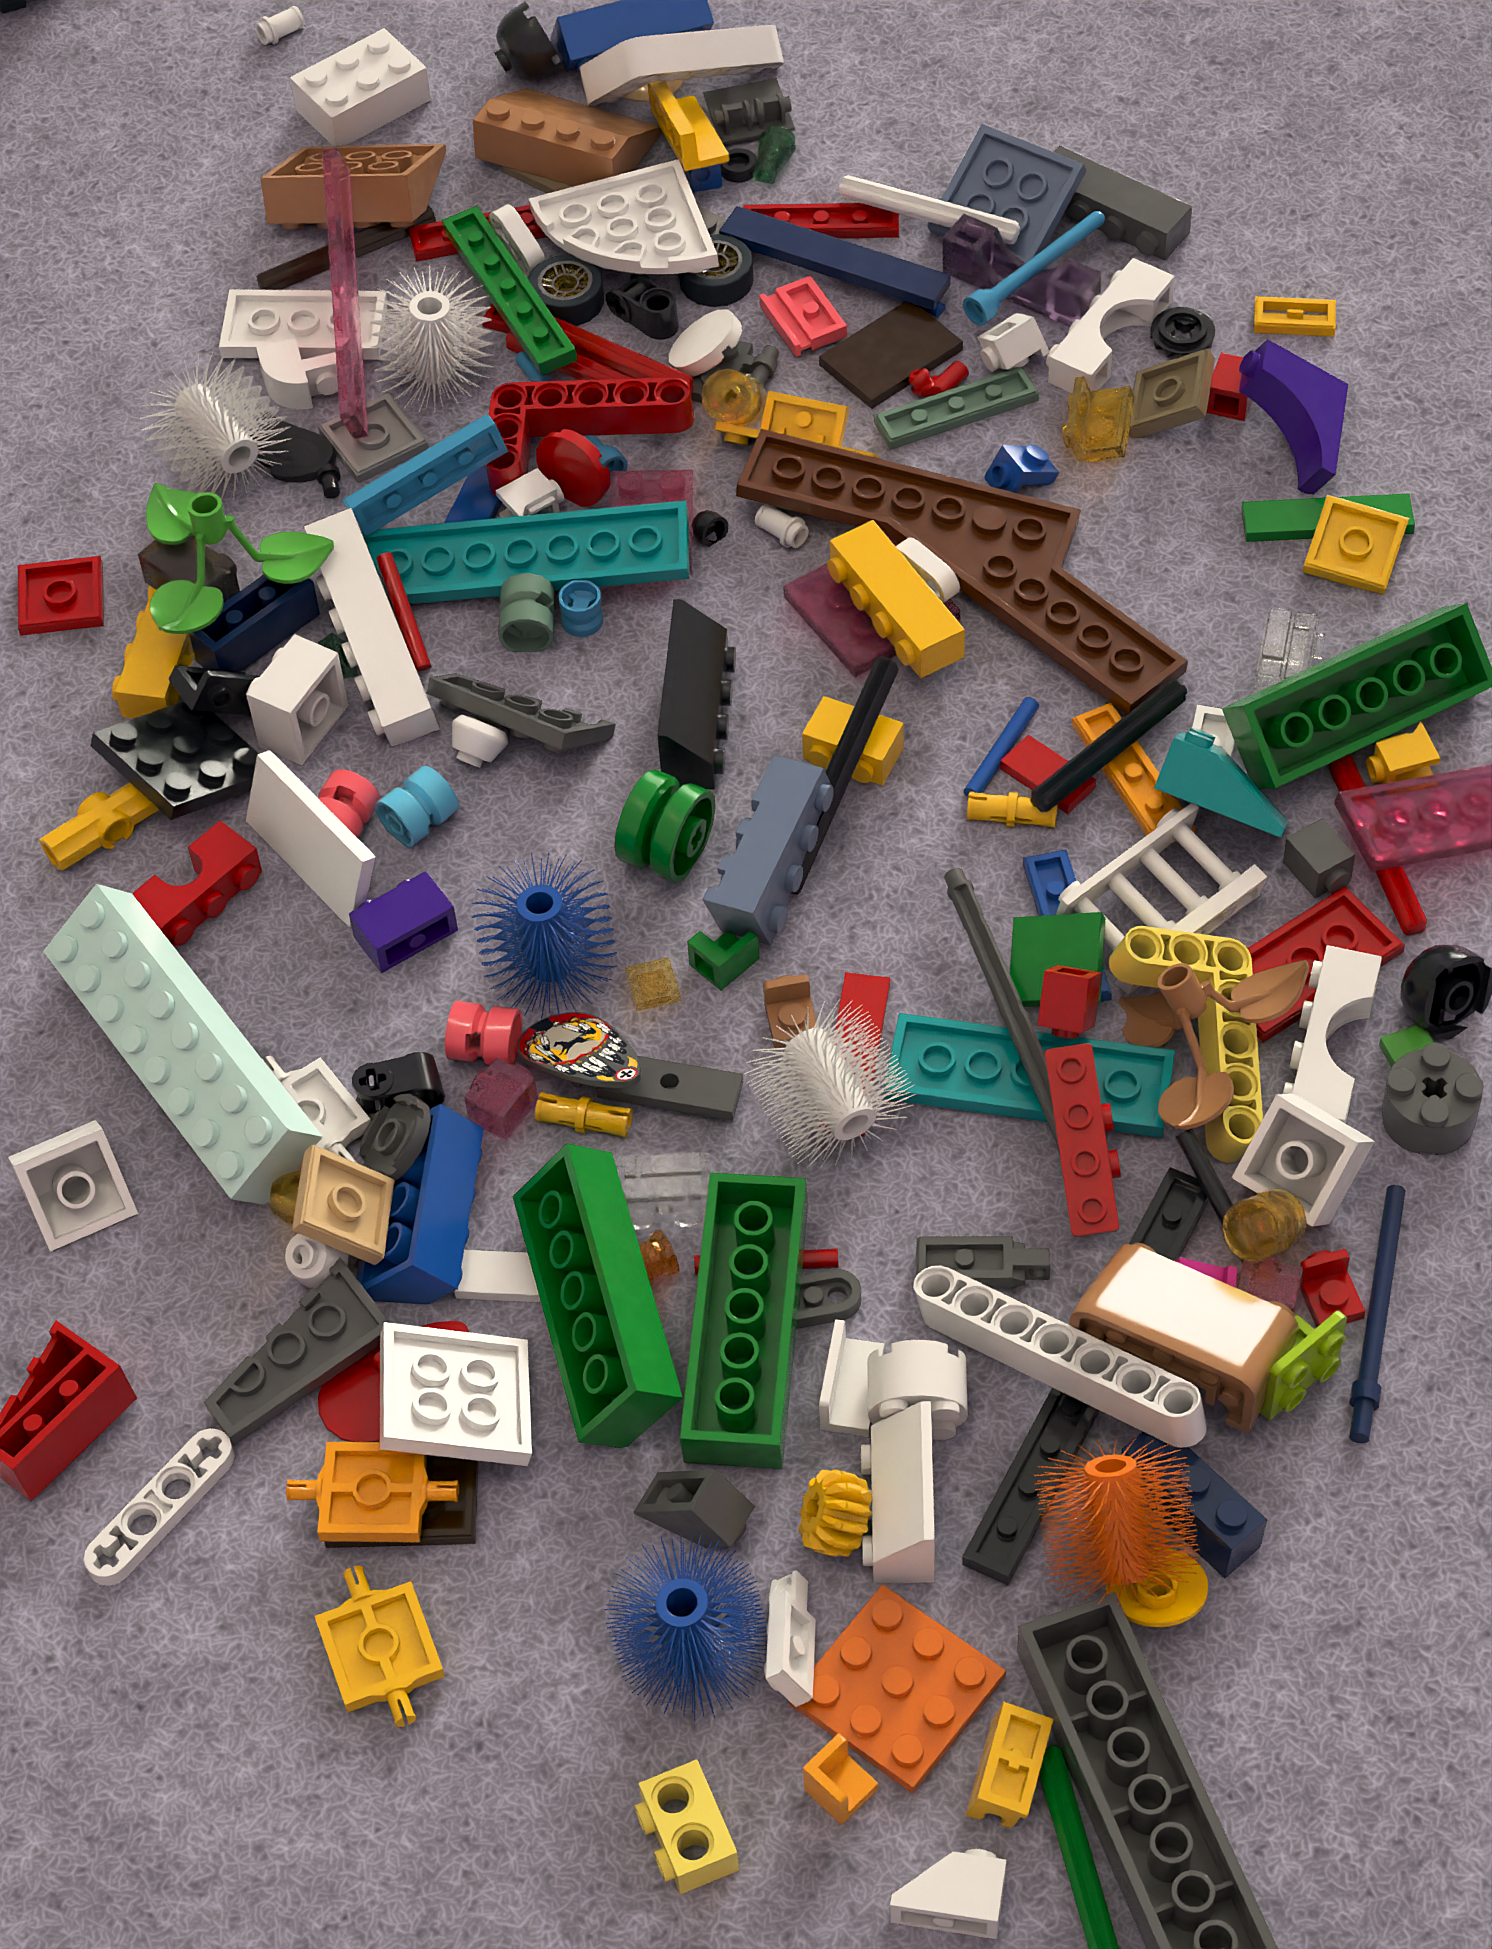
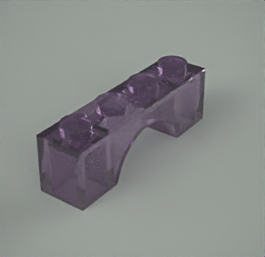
M963 214L943 237V273L950 274L952 277L983 290H991L1025 264L1006 246L997 227L966 214ZM1066 257L1060 266L1042 270L1005 299L1071 327L1076 319L1081 320L1086 314L1094 297L1098 294L1100 295L1102 272Z

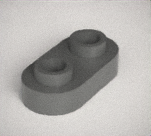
M842 1269L801 1275L796 1329L835 1322V1319L846 1320L855 1315L861 1306V1285L856 1276ZM839 1291L844 1293L847 1298L841 1303H833L828 1297L831 1293Z

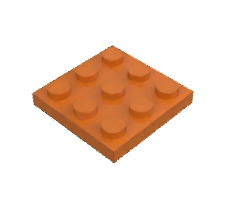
M882 1584L814 1666L813 1698H811V1701L797 1707L789 1701V1705L833 1737L840 1733L848 1740V1747L913 1794L1006 1678V1670Z

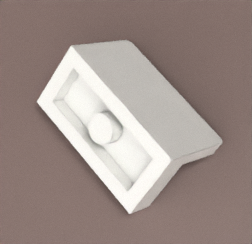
M835 1319L819 1401L820 1430L869 1437L871 1422L868 1418L867 1359L870 1353L878 1348L879 1356L884 1355L885 1346L884 1343L846 1338L844 1320Z

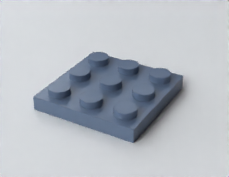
M981 124L941 201L1017 221L1020 226V234L1014 244H1007L928 222L927 227L934 234L1020 268L1045 249L1087 170L1083 163Z

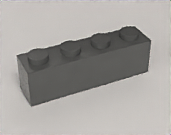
M1060 145L1054 151L1057 154L1083 163L1087 170L1064 212L1076 223L1082 221L1092 212L1100 211L1104 214L1105 221L1098 230L1104 232L1111 239H1119L1136 247L1145 255H1154L1164 261L1189 235L1192 215L1191 205Z

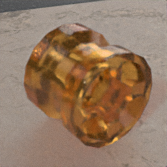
M658 1229L652 1232L648 1240L638 1243L650 1285H653L655 1279L659 1276L667 1275L671 1277L680 1272L674 1250L662 1230Z

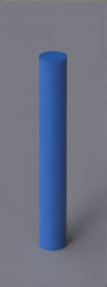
M1031 697L1024 698L965 787L964 794L966 796H969V792H984L1000 768V760L1011 751L1038 710L1039 704L1035 699Z

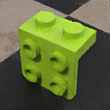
M1340 1311L1333 1313L1315 1330L1298 1314L1294 1317L1299 1327L1297 1340L1293 1348L1280 1358L1269 1372L1265 1402L1260 1411L1269 1421L1282 1410L1290 1412L1296 1408L1304 1399L1307 1393L1306 1389L1317 1380L1321 1383L1327 1381L1340 1367L1341 1360L1339 1357L1341 1347L1346 1340L1344 1332L1347 1317Z

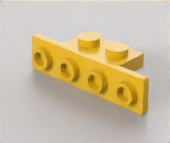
M768 391L760 430L765 429L880 458L875 453L842 447L849 407ZM717 421L714 429L725 433L724 441L747 446L749 438L757 439L760 430Z

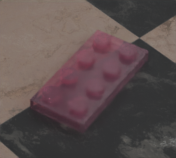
M1492 764L1340 791L1334 802L1371 872L1492 849Z

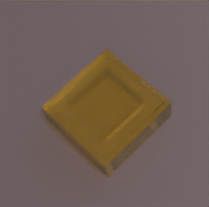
M669 957L625 967V974L636 1012L681 1001Z

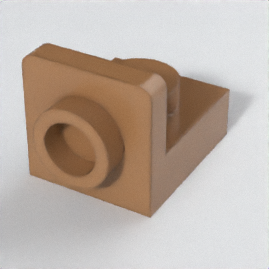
M784 975L763 983L764 1006L772 1039L790 1042L793 1039L781 1029L795 1037L793 1033L798 1035L799 1031L793 1018L799 1030L805 1031L804 1018L807 1026L808 1007L809 1029L814 1028L816 1017L810 997L808 975ZM773 1041L774 1048H786L787 1046L781 1042Z

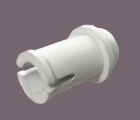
M291 6L289 9L270 18L267 16L261 17L259 23L255 24V31L262 44L272 43L276 45L279 38L303 29L305 21L301 11L296 6Z
M764 504L755 516V525L779 538L781 545L785 548L790 546L799 548L808 537L809 529L801 517L796 516L792 518L775 506Z

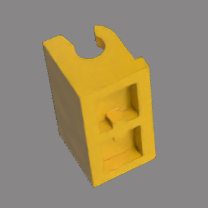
M1003 1702L991 1721L965 1816L981 1820L985 1818L986 1814H995L1002 1817L1001 1826L1009 1828L1013 1827L1020 1817L1026 1819L1046 1750L1053 1718Z

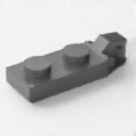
M919 1236L916 1243V1276L928 1267L944 1266L990 1288L1024 1286L1025 1280H1050L1049 1248H1025V1243L1013 1241V1236Z

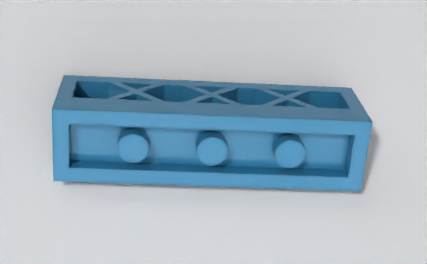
M487 414L359 489L342 501L346 509H352L359 528L365 536H368L508 452V449L495 422Z

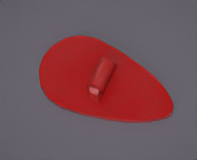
M460 1321L435 1322L419 1326L469 1333L467 1326ZM380 1346L324 1383L318 1395L319 1415L327 1430L341 1440L348 1442L380 1441Z

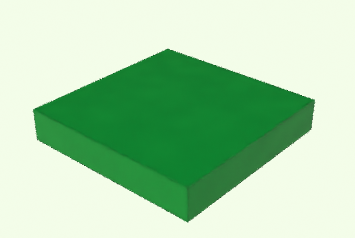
M1102 912L1013 917L1010 976L1021 998L1023 1007L1040 1006L1044 971L1049 968L1061 965L1102 972L1106 920ZM1101 975V983H1100V991H1099L1098 1003L1101 1002L1102 975Z

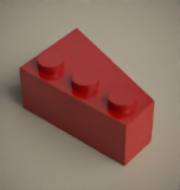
M57 1320L49 1330L51 1339L40 1358L33 1357L26 1370L29 1376L17 1396L10 1395L0 1412V1478L31 1502L137 1399L119 1364Z

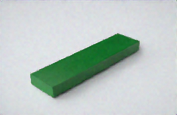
M1410 493L1338 497L1407 517L1409 520L1404 534H1414L1415 521ZM1326 497L1242 502L1241 513L1246 542L1313 539Z

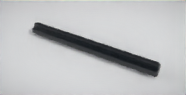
M883 656L875 659L825 771L833 786V799L829 809L826 812H821L817 823L818 838L816 845L811 852H806L801 865L803 867V877L800 887L796 892H791V894L798 895L803 888L899 669L897 662Z

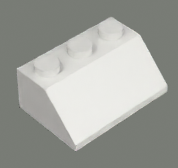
M921 1401L871 1425V1445H861L862 1475H872V1490H868L872 1494V1500L869 1505L872 1515L868 1518V1520H872V1535H862L863 1566H873V1583L934 1582L935 1535L931 1401Z

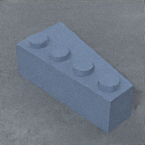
M773 755L752 798L751 807L755 813L752 818L746 817L741 820L735 832L736 851L733 856L724 854L717 868L718 874H722L720 884L717 889L708 887L702 899L721 931L731 932L740 937L752 931L758 936L760 943L771 946L776 932L780 933L783 930L788 916L786 905L790 894L799 889L802 881L803 867L801 865L807 851L811 852L817 842V823L821 812H826L829 809L833 799V786L824 768Z

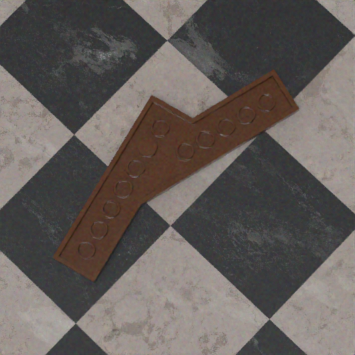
M765 429L760 430L738 480L737 497L854 527H859L874 520L880 529L898 544L909 537L916 539L953 570L959 581L960 590L1125 714L1131 712L1168 681L1176 680L1186 672L1187 659L1063 569L1079 522L1081 509Z

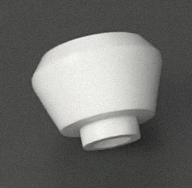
M460 715L452 722V747L459 750L456 758L479 768L483 760L492 763L508 745L506 732L490 724L465 715Z
M299 1233L290 1240L285 1253L286 1264L291 1273L301 1284L308 1288L313 1287L314 1289H317L330 1275L329 1269L339 1258L343 1260L346 1266L349 1254Z

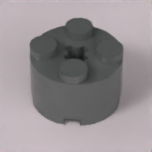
M1430 1043L1423 1049L1405 1054L1394 1063L1387 1077L1382 1103V1119L1387 1134L1402 1148L1418 1154L1425 1152L1446 1155L1458 1150L1468 1142L1473 1134L1482 1100L1483 1081L1475 1068L1467 1060L1449 1051L1443 1044Z

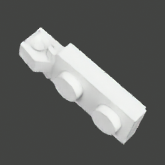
M797 1570L793 1571L790 1575L771 1582L768 1598L769 1620L766 1625L768 1636L767 1659L764 1665V1673L769 1685L774 1690L779 1691L795 1707L807 1703L813 1698L816 1619L807 1611L808 1581Z

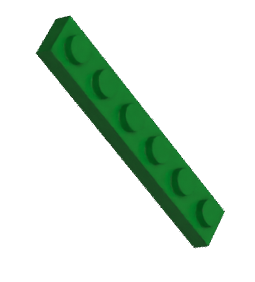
M478 206L442 219L445 234L540 375L577 361L575 347Z

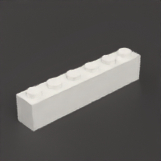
M349 508L304 526L306 533L322 536L334 541L333 551L320 567L323 575L315 579L324 601L332 599L336 607L328 612L337 634L345 632L349 640L341 645L350 667L358 665L362 675L354 679L363 701L372 699L375 709L368 711V715L377 736L385 733L392 747L439 730V725L352 509Z

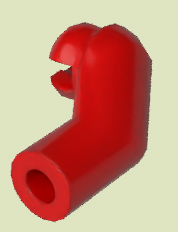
M958 360L954 361L939 376L930 377L927 369L918 368L909 375V382L912 385L911 391L919 397H929L954 389L968 377L969 371L966 365Z

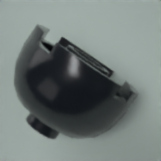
M523 2L507 13L499 23L496 39L500 49L494 52L505 72L513 69L521 79L530 82L542 81L563 70L564 65L562 62L554 64L551 58L557 55V52L535 16L526 17L524 11L530 7L526 2Z
M1435 945L1424 950L1409 964L1401 983L1400 999L1408 1017L1417 1026L1428 1031L1437 1039H1452L1468 1028L1456 1024L1475 1011L1483 1014L1492 995V968L1484 963L1482 957L1458 945ZM1445 1011L1451 1015H1456L1455 1019L1443 1021Z

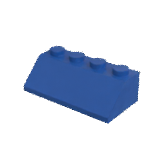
M620 0L557 17L550 42L566 71L577 69L580 73V66L625 40L641 36L711 30L714 20L707 0Z
M442 1104L430 1109L429 1134L422 1151L406 1173L394 1181L384 1259L377 1265L361 1259L359 1261L356 1279L373 1301L428 1305L457 1290L463 1275L461 1266L464 1247L469 1237L468 1223L471 1205L476 1195L474 1186L478 1164L482 1157L481 1143L484 1128Z

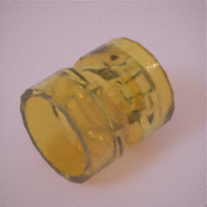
M733 369L719 370L709 376L703 385L701 395L703 407L708 415L719 422L742 427L752 426L761 419L767 398L766 391L759 381Z
M1276 1188L1262 1191L1232 1205L1224 1216L1222 1231L1224 1241L1231 1252L1247 1261H1262L1296 1245L1305 1233L1307 1220L1305 1210L1299 1200L1288 1191Z

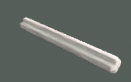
M850 175L844 176L839 186V193L844 199L1007 244H1014L1020 234V226L1017 221Z

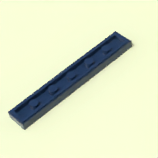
M739 206L735 207L719 230V234L733 236L745 243L750 251L931 310H935L951 284L950 274Z

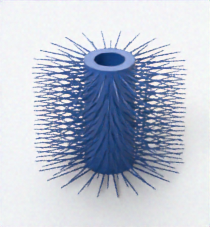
M548 853L545 875L543 870V885L542 858L540 885H538L532 857L536 885L533 886L526 865L527 879L519 867L529 888L523 882L525 890L514 875L513 877L516 881L510 875L508 876L523 890L522 893L518 889L519 893H517L502 877L501 879L509 887L502 882H496L512 891L513 894L515 893L517 899L511 896L507 897L505 894L501 895L497 892H487L503 897L514 904H509L507 901H505L507 904L500 902L501 904L491 903L489 901L472 903L494 905L508 911L474 915L472 918L491 916L503 919L490 925L476 927V931L484 928L502 930L498 934L492 935V937L487 936L477 939L478 943L488 942L491 939L505 941L494 949H482L479 954H490L493 951L508 952L498 960L482 962L481 964L487 967L496 962L501 964L502 962L514 961L505 969L486 975V977H495L499 973H503V976L508 970L519 969L512 977L495 985L496 988L499 987L500 989L501 985L506 984L509 980H515L517 977L520 979L521 976L525 975V978L516 987L506 993L507 995L509 993L512 994L523 983L525 985L527 980L530 979L531 981L532 977H534L530 986L528 984L526 991L518 1000L521 997L523 998L527 991L529 993L534 984L532 996L536 982L539 980L538 988L529 1007L536 996L535 1005L542 985L541 1004L545 982L543 1010L546 994L548 1002L549 982V1013L550 982H552L559 1015L555 982L558 984L565 1006L563 989L569 1000L570 998L561 981L563 980L567 987L564 979L575 993L576 991L573 987L592 1004L566 976L568 975L574 983L575 981L572 977L580 985H582L580 983L582 982L589 987L591 985L579 979L574 971L578 972L587 982L588 980L581 973L584 975L588 974L593 978L602 979L604 977L590 974L576 966H596L601 969H611L618 966L597 965L582 960L617 954V952L598 954L586 951L596 946H607L615 943L613 939L602 943L588 940L596 934L600 935L614 930L613 928L600 929L599 931L586 929V927L595 922H608L612 920L609 916L599 917L598 919L584 917L596 909H608L610 906L603 904L597 907H580L592 898L608 894L600 893L592 897L586 896L585 898L574 899L585 889L601 882H590L588 887H582L580 890L577 888L575 892L571 890L569 894L565 895L576 882L586 876L584 874L582 877L579 876L574 882L572 881L569 886H567V883L563 890L560 888L558 892V888L561 884L563 885V881L571 872H568L565 877L563 875L557 886L560 877L559 873L555 888H553V881L562 865L561 863L555 874L558 865L557 861L549 884L550 865L546 885Z
M680 1533L681 1575L673 1539L672 1546L677 1579H675L662 1540L671 1580L656 1550L655 1557L657 1561L659 1559L660 1567L656 1565L647 1552L660 1572L659 1574L647 1556L646 1558L662 1582L644 1564L643 1566L650 1572L651 1577L634 1562L632 1563L652 1581L653 1586L636 1571L634 1572L648 1583L649 1586L627 1572L625 1573L637 1582L626 1577L623 1578H625V1581L629 1580L644 1587L653 1596L637 1586L635 1587L639 1591L628 1586L625 1587L629 1591L611 1586L631 1593L608 1591L627 1595L631 1600L619 1596L615 1597L633 1603L609 1600L629 1605L606 1604L623 1608L604 1610L631 1613H609L610 1615H623L626 1617L607 1618L618 1619L619 1621L606 1624H617L608 1628L622 1629L609 1632L620 1633L610 1636V1638L619 1637L611 1641L619 1642L612 1647L622 1646L614 1650H623L615 1654V1656L626 1653L617 1659H625L618 1664L630 1661L620 1668L635 1662L634 1665L628 1668L631 1669L642 1662L629 1673L632 1674L638 1671L630 1677L634 1678L637 1674L644 1671L636 1679L641 1678L644 1673L651 1669L635 1685L636 1687L648 1674L650 1677L646 1678L647 1681L642 1684L643 1686L653 1678L639 1694L651 1682L654 1685L660 1678L651 1697L653 1698L662 1687L661 1695L671 1678L663 1699L664 1702L674 1679V1688L666 1709L669 1702L671 1703L676 1686L677 1694L673 1710L678 1692L679 1703L682 1697V1709L686 1686L683 1718L685 1715L687 1692L689 1696L690 1689V1705L692 1692V1713L694 1696L695 1722V1682L704 1716L698 1673H700L715 1718L705 1675L722 1710H724L719 1701L718 1689L729 1705L730 1703L717 1685L719 1683L726 1693L715 1673L725 1686L726 1684L731 1690L732 1688L727 1684L725 1678L735 1688L737 1686L729 1680L723 1670L735 1682L738 1681L741 1685L743 1684L725 1668L749 1683L751 1682L742 1677L738 1672L760 1681L749 1673L745 1674L731 1667L724 1660L742 1671L744 1670L736 1663L749 1669L751 1667L747 1664L760 1667L742 1660L751 1661L757 1664L756 1662L765 1664V1662L750 1660L745 1655L762 1660L761 1658L740 1651L749 1652L755 1655L754 1653L766 1655L747 1651V1649L767 1650L753 1648L755 1646L767 1645L745 1642L743 1640L767 1641L751 1638L768 1636L754 1635L766 1632L757 1631L766 1628V1626H752L766 1623L755 1622L764 1619L756 1618L764 1614L756 1613L763 1608L746 1609L762 1605H752L761 1600L753 1599L760 1595L750 1596L759 1590L747 1593L753 1589L750 1588L741 1592L746 1587L757 1582L745 1584L755 1577L739 1583L747 1577L745 1576L730 1585L737 1579L734 1577L735 1574L743 1569L741 1568L729 1575L736 1569L732 1568L728 1574L725 1575L728 1570L723 1571V1573L721 1571L715 1578L718 1569L736 1550L724 1562L721 1559L713 1569L718 1558L717 1556L704 1578L714 1550L703 1566L708 1553L707 1550L699 1568L702 1544L696 1566L699 1538L695 1556L693 1549L691 1570H689L693 1539L691 1538L686 1574V1552L684 1570V1542L682 1568V1536ZM694 1562H695L694 1575H693V1580H692V1579H691V1577H692V1570H693V1566H694ZM713 1575L712 1579L710 1580L709 1584L707 1585L708 1580H709V1579L711 1578V1576ZM747 1585L746 1587H743L741 1590H739V1591H737L736 1593L732 1594V1593L735 1592L738 1588ZM625 1609H629V1610H632V1611H635V1612H638V1613L630 1612V1611L625 1610ZM721 1613L727 1614L722 1620L716 1619ZM621 1624L628 1625V1626L615 1627V1626H618V1625H621ZM720 1624H723V1625L727 1626L728 1628L722 1629V1628H718V1626H719ZM648 1626L658 1627L654 1632L645 1630ZM653 1635L661 1636L654 1642H647ZM738 1642L747 1643V1644H749V1646L744 1645V1644H741V1643H738ZM650 1659L643 1667L639 1668L643 1663ZM668 1669H669V1672H668V1675H667L666 1679H665L664 1682L661 1684V1686L658 1688L659 1684L661 1683L662 1679L664 1678L665 1674L667 1673V1671H668ZM684 1678V1684L681 1692L682 1679Z

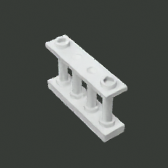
M1190 803L1181 811L1177 808L1169 811L1159 821L1157 829L1082 884L1078 881L1070 884L1058 898L1060 904L1056 915L1101 912L1092 902L1111 889L1147 927L1208 935L1256 899L1261 893L1267 876L1255 864L1242 874L1238 871L1232 872L1191 830L1199 806ZM1177 841L1220 885L1219 891L1209 899L1205 895L1200 897L1158 853ZM1142 865H1145L1187 909L1185 913L1187 916L1177 923L1173 920L1167 922L1126 877ZM1105 916L1104 942L1114 951L1125 936ZM1119 979L1115 983L1127 995L1140 987L1139 985L1121 982Z

